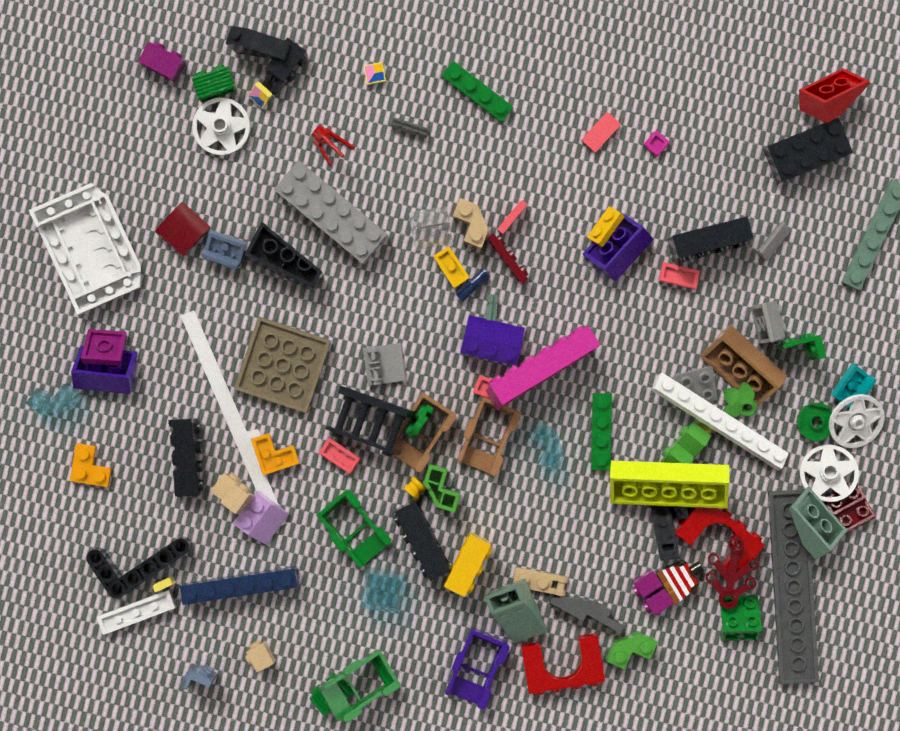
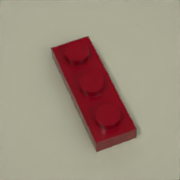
M494 233L490 235L487 240L519 283L522 285L528 281L526 277L529 275L523 266L519 267L515 262L517 260L516 256L511 250L507 251L504 245L506 243L501 236L498 235L496 237Z

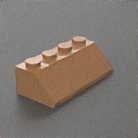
M731 324L700 355L708 365L712 366L734 388L739 389L743 382L748 383L755 392L754 400L757 403V407L776 392L787 377L781 369Z

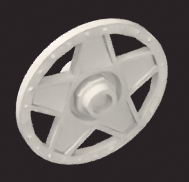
M214 98L201 105L195 113L192 125L193 134L198 144L207 152L215 155H228L239 150L247 141L250 133L249 117L244 108L236 101L228 98ZM220 102L215 113L203 111L211 104ZM231 104L241 111L244 118L232 116ZM198 120L207 128L201 139L197 131ZM245 129L242 140L236 145L234 133ZM220 141L227 150H214L209 148V146Z
M858 394L844 399L836 406L830 416L829 431L832 438L839 445L847 448H857L868 444L879 434L883 427L885 418L883 407L875 398L869 395ZM864 400L873 402L877 407L866 409ZM852 402L848 411L839 412L845 405ZM879 418L878 424L872 432L870 424ZM834 422L842 426L838 437L834 430ZM856 435L863 439L855 443L848 442Z
M821 445L812 449L804 457L800 466V479L805 489L808 487L804 472L815 478L812 490L824 502H836L846 498L853 492L858 483L859 470L854 457L847 450L836 445ZM822 450L820 462L807 461L814 453ZM834 450L843 453L849 461H837ZM854 471V481L849 489L844 477ZM831 488L840 496L829 498L822 497L821 495Z

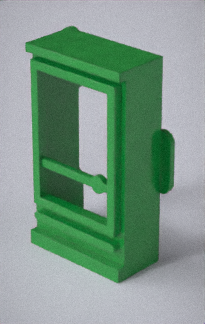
M346 489L316 516L330 531V539L338 549L346 551L361 569L365 563L391 544L392 540L382 527H378L360 506V501L352 491ZM348 499L366 522L344 539L326 516ZM369 524L375 532L353 549L347 541L352 540L356 533Z
M379 649L372 651L361 660L354 661L345 667L341 673L320 685L318 689L337 721L349 722L362 713L361 708L382 694L384 696L390 695L400 688L401 684ZM371 660L384 684L361 699L351 683V678L347 675ZM344 677L345 682L349 684L358 700L352 706L349 705L337 684Z

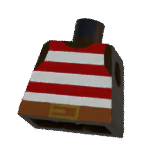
M680 560L655 570V573L676 605L699 586L695 576L702 573L704 569L699 561L688 566L685 560Z

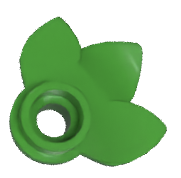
M743 382L739 389L727 388L723 391L724 398L728 403L723 412L731 417L740 415L752 416L756 413L755 392L748 383ZM750 404L751 408L746 409L744 405Z

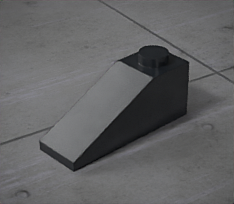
M231 26L226 40V44L237 54L285 61L291 44L286 40L249 28Z

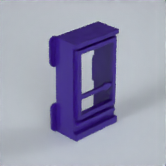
M471 627L462 651L457 653L452 665L453 673L446 687L445 694L449 696V693L477 704V707L480 709H485L491 696L489 688L498 665L504 663L510 649L507 641ZM473 636L499 647L488 674L472 668L466 663L462 664ZM460 667L486 676L484 685L481 686L457 676Z

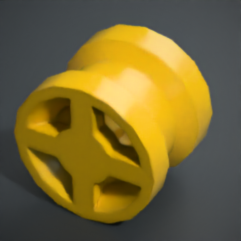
M415 476L411 478L409 484L403 486L416 500L420 497L419 494L427 489Z

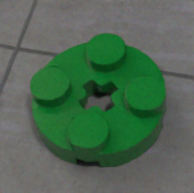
M811 403L803 406L796 419L798 432L804 438L811 441L826 439L831 435L829 420L832 411L830 408L822 403ZM815 416L821 421V424L816 427L811 423Z
M429 404L427 406L422 405L415 416L418 420H413L405 432L408 434L407 437L414 441L434 408Z

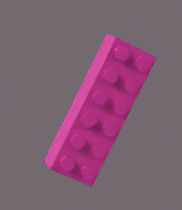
M579 326L568 335V338L563 336L556 340L552 348L549 345L536 354L537 357L534 358L531 355L523 360L520 367L515 365L504 373V377L501 378L498 375L490 380L485 391L496 409L499 410L594 352L600 346V343L590 327L586 326L583 328Z

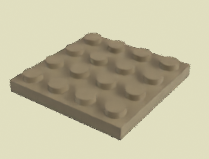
M258 316L234 389L308 413L331 340Z

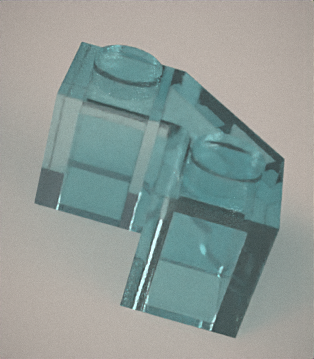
M63 384L55 396L43 388H36L25 404L40 415L72 411L84 394L74 389L70 384Z
M537 420L529 438L546 446L538 464L556 473L564 458V452L557 431Z

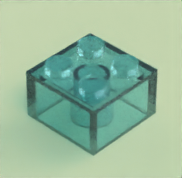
M367 567L360 607L398 614L405 573Z

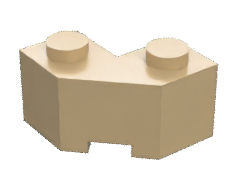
M460 198L454 211L453 219L470 225L463 243L481 250L488 234V227L478 205Z
M232 472L230 474L223 473L210 492L221 499L220 503L234 514H241L254 495L250 492L251 489L248 486L239 482L240 478Z

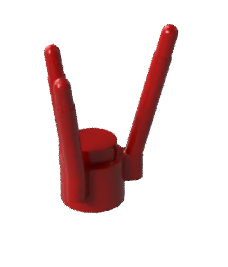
M320 125L311 134L315 139L313 143L319 148L328 165H332V162L322 147L326 143L341 158L345 157L330 141L331 136L352 150L355 149L353 145L333 133L328 127L325 129Z

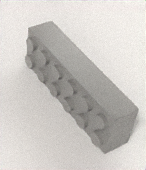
M299 160L274 188L276 193L363 265L388 237L386 232Z

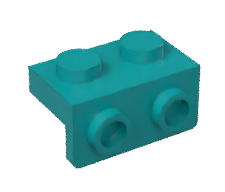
M851 363L830 395L839 402L853 395H867L877 379ZM852 402L845 405V407L850 408Z

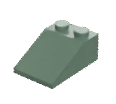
M809 486L789 507L802 545L815 560L830 552L847 531Z

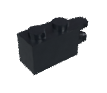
M288 37L286 41H289L291 44L285 61L271 59L265 68L267 73H269L262 83L265 88L270 85L274 78L279 80L272 89L271 93L274 95L279 92L283 85H287L288 82L291 83L295 79L299 66L303 67L308 60L306 57L308 55L307 51Z

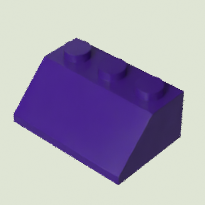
M623 214L625 217L603 247L593 242L582 254L614 282L620 278L654 240L642 225Z
M469 315L460 353L515 366L518 363L525 328Z
M80 345L71 370L74 389L131 394L135 381L137 351L124 350L121 366L88 364L81 362L84 346Z

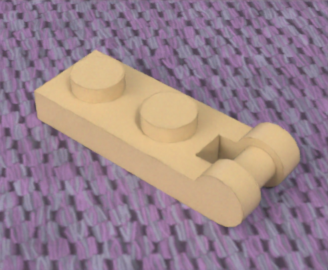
M515 567L513 582L525 578L530 590L565 596V583H568L569 577ZM553 580L558 581L557 588L551 587Z

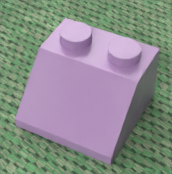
M258 491L233 524L247 535L267 544L289 513Z

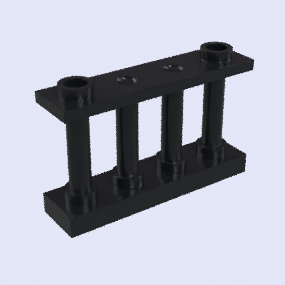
M340 386L338 393L343 394V399L345 400L335 428L326 426L325 429L331 431V435L334 437L342 438V436L381 449V454L386 456L400 455V451L393 449L399 430L406 417L413 419L415 411ZM357 399L361 401L360 405L362 406L351 434L343 431V427L350 406ZM374 405L378 407L377 411L379 412L370 438L367 440L359 437L368 409ZM390 411L395 413L394 417L396 418L387 444L384 446L376 443L385 415Z

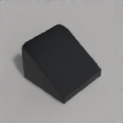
M670 506L673 519L688 518L687 507Z

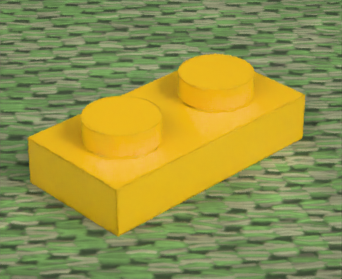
M608 206L587 238L603 247L625 216Z
M449 246L433 256L453 288H456L470 278Z

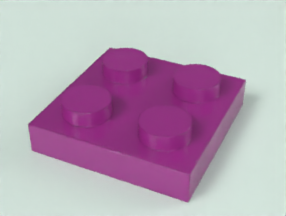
M88 329L81 362L121 366L127 332Z

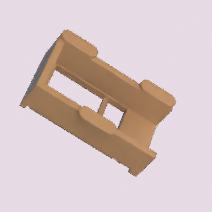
M423 392L411 410L416 412L423 401L445 415V420L431 441L417 434V437L429 444L425 451L421 452L399 438L404 429L407 430V424L411 420V418L406 417L402 422L393 448L401 452L400 455H393L414 468L417 472H421L430 459L429 452L441 433L448 431L456 419V414Z
M482 397L474 419L469 420L464 432L465 442L457 461L496 476L503 462L501 454L510 432L514 431L518 425L521 412L508 406L497 410L510 416L501 442L497 443L480 436L478 433H473L484 406L497 410L490 399ZM474 436L476 439L479 438L499 446L495 456L469 446L471 437Z

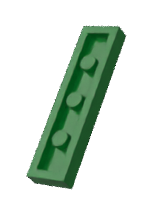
M452 61L441 75L442 78L501 123L514 108L455 61Z
M592 393L591 470H610L612 393Z

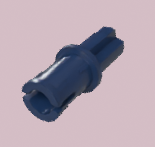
M481 268L471 279H467L468 282L456 292V296L461 301H464L475 290L478 291V287L490 278V275Z

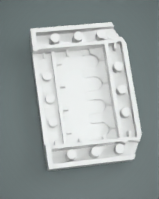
M92 183L29 210L77 315H81L140 288L141 265L109 197Z

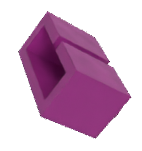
M148 41L138 60L142 66L155 73H160L159 75L174 83L185 65L181 54L174 50L170 53L165 50L164 45L157 41L154 44Z
M649 569L632 581L634 584L632 589L637 597L642 596L645 601L643 606L648 613L652 612L656 616L674 604V601L666 589L663 588L662 583L652 569Z

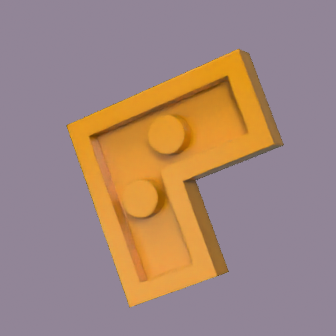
M270 432L251 438L262 475L300 463L294 445L275 450Z
M76 443L70 481L109 487L112 468L93 465L97 446Z

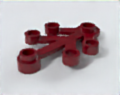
M733 535L728 539V547L731 550L728 570L720 561L717 553L712 552L708 555V562L714 565L727 581L726 589L717 580V574L714 571L707 572L706 581L712 584L720 594L719 603L726 609L734 608L738 604L739 596L749 589L756 587V579L749 576L745 579L743 585L734 590L735 582L759 567V562L756 558H749L747 564L736 571L738 553L744 546L743 539L738 535ZM738 540L740 543L735 546L732 544V541ZM716 556L718 559L713 562L710 560V557ZM755 561L757 564L755 567H751L749 563ZM714 575L715 579L709 580L708 576ZM753 580L754 584L752 586H749L747 584V581ZM731 596L732 600L728 602L725 600V597Z

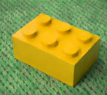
M469 531L451 567V571L444 581V587L463 597L467 593L470 594L475 586V581H473L475 576L479 577L484 568L482 564L484 558L488 560L493 550L491 542Z

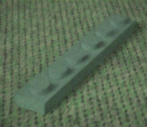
M894 179L890 180L841 283L857 291L861 289L900 208V182Z

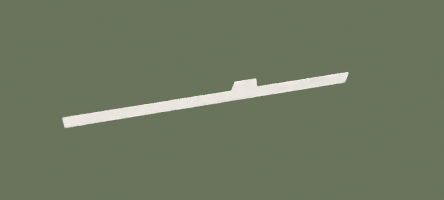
M195 311L186 313L181 316L255 489L279 505L266 475H262L251 442V438L261 434L258 429L246 431Z

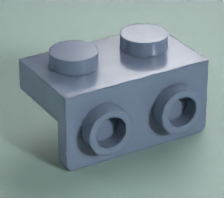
M211 230L201 257L205 258L208 262H217L223 264L226 268L237 269L242 263L247 242Z
M196 664L193 669L190 668L186 672L182 680L185 683L183 689L187 690L193 681L210 687L218 673L214 672V669L210 666L204 665L202 667Z

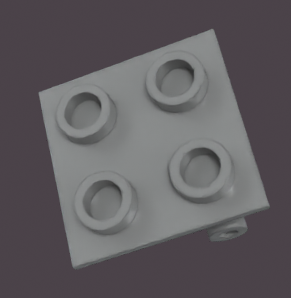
M401 343L363 348L368 386L406 381Z
M712 366L676 373L673 376L676 382L706 401L718 400Z

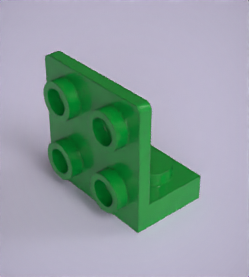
M814 332L800 335L799 340H796L795 337L781 340V344L776 345V349H784L806 343L805 352L811 360L827 358L821 335L815 336Z
M757 595L739 596L738 604L732 609H726L720 605L722 619L721 641L760 639L762 624ZM726 596L725 600L730 602L732 597Z

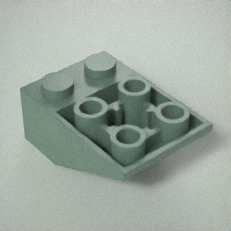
M525 578L493 589L484 596L491 614L513 643L548 632Z

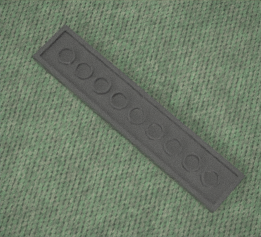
M805 489L767 491L780 684L819 682L811 554L802 545L789 509Z

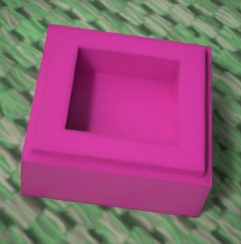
M655 130L643 146L655 157H658L670 142Z

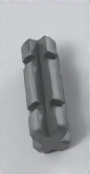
M394 118L392 122V128L401 129L403 132L412 135L417 134L422 138L428 136L429 129L426 127H419V125L405 120L403 122L399 118Z

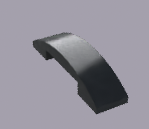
M650 505L660 561L679 559L671 507Z

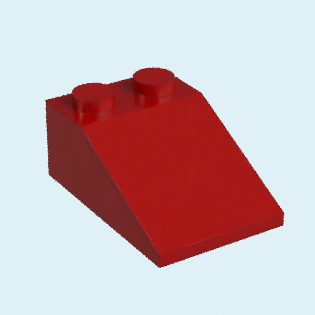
M842 68L799 89V109L824 123L831 122L845 112L869 86L870 81Z

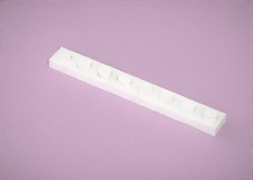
M664 373L658 375L652 388L653 392L779 471L783 468L789 454L788 452Z

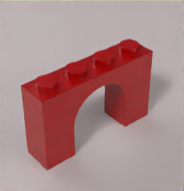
M692 507L688 512V518L683 519L674 530L677 536L689 545H692L707 526L714 523L727 525L733 535L740 536L744 542L743 549L738 553L736 571L746 565L749 558H755L765 546L761 542L762 537L754 531L752 534L746 530L747 526L740 520L735 522L731 519L732 514L724 508L720 510L719 508ZM734 540L735 546L740 543L738 540ZM730 553L722 562L727 570L729 568Z
M597 633L577 636L580 664L575 672L565 677L552 675L546 670L540 642L522 644L521 650L529 694L533 693V696L543 695L544 691L552 690V693L563 691V688L571 687L572 690L582 688V685L599 686L601 682H605Z

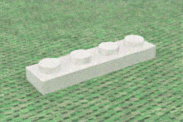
M169 589L99 615L97 620L104 635L176 608V604Z

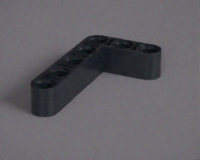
M180 537L124 575L120 573L106 550L101 547L90 550L87 553L86 560L107 593L112 598L118 599L187 554L192 548V542L188 537ZM179 541L186 543L187 548L185 551H181L178 548ZM94 552L100 554L101 560L99 562L94 560ZM163 552L170 554L169 562L163 560ZM147 563L154 565V572H149L146 569ZM105 568L111 570L112 575L110 578L104 575ZM132 573L138 576L137 583L131 581L130 575ZM115 584H119L122 587L121 594L115 592Z

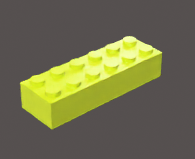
M611 461L610 504L728 508L729 465Z

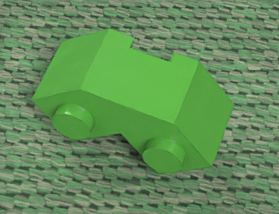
M694 421L689 426L684 425L678 433L679 437L671 447L667 446L662 452L663 458L660 462L690 464L693 458L706 446L711 435Z
M429 463L424 484L436 507L455 513L461 493L443 487L448 471L447 468Z
M635 631L622 638L612 640L605 659L607 662L625 670L632 652L650 660L658 641L640 631Z

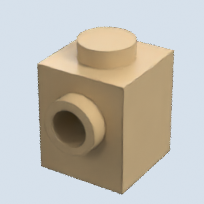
M257 640L249 645L250 648L246 651L247 655L245 657L250 666L253 665L256 672L275 663L276 660L266 641L260 643Z

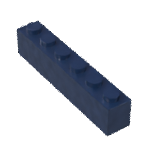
M297 566L183 583L180 585L182 605L297 588L300 584Z

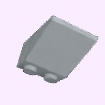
M777 301L751 306L759 344L785 338L787 329L785 323L781 321L782 308L780 304H777Z

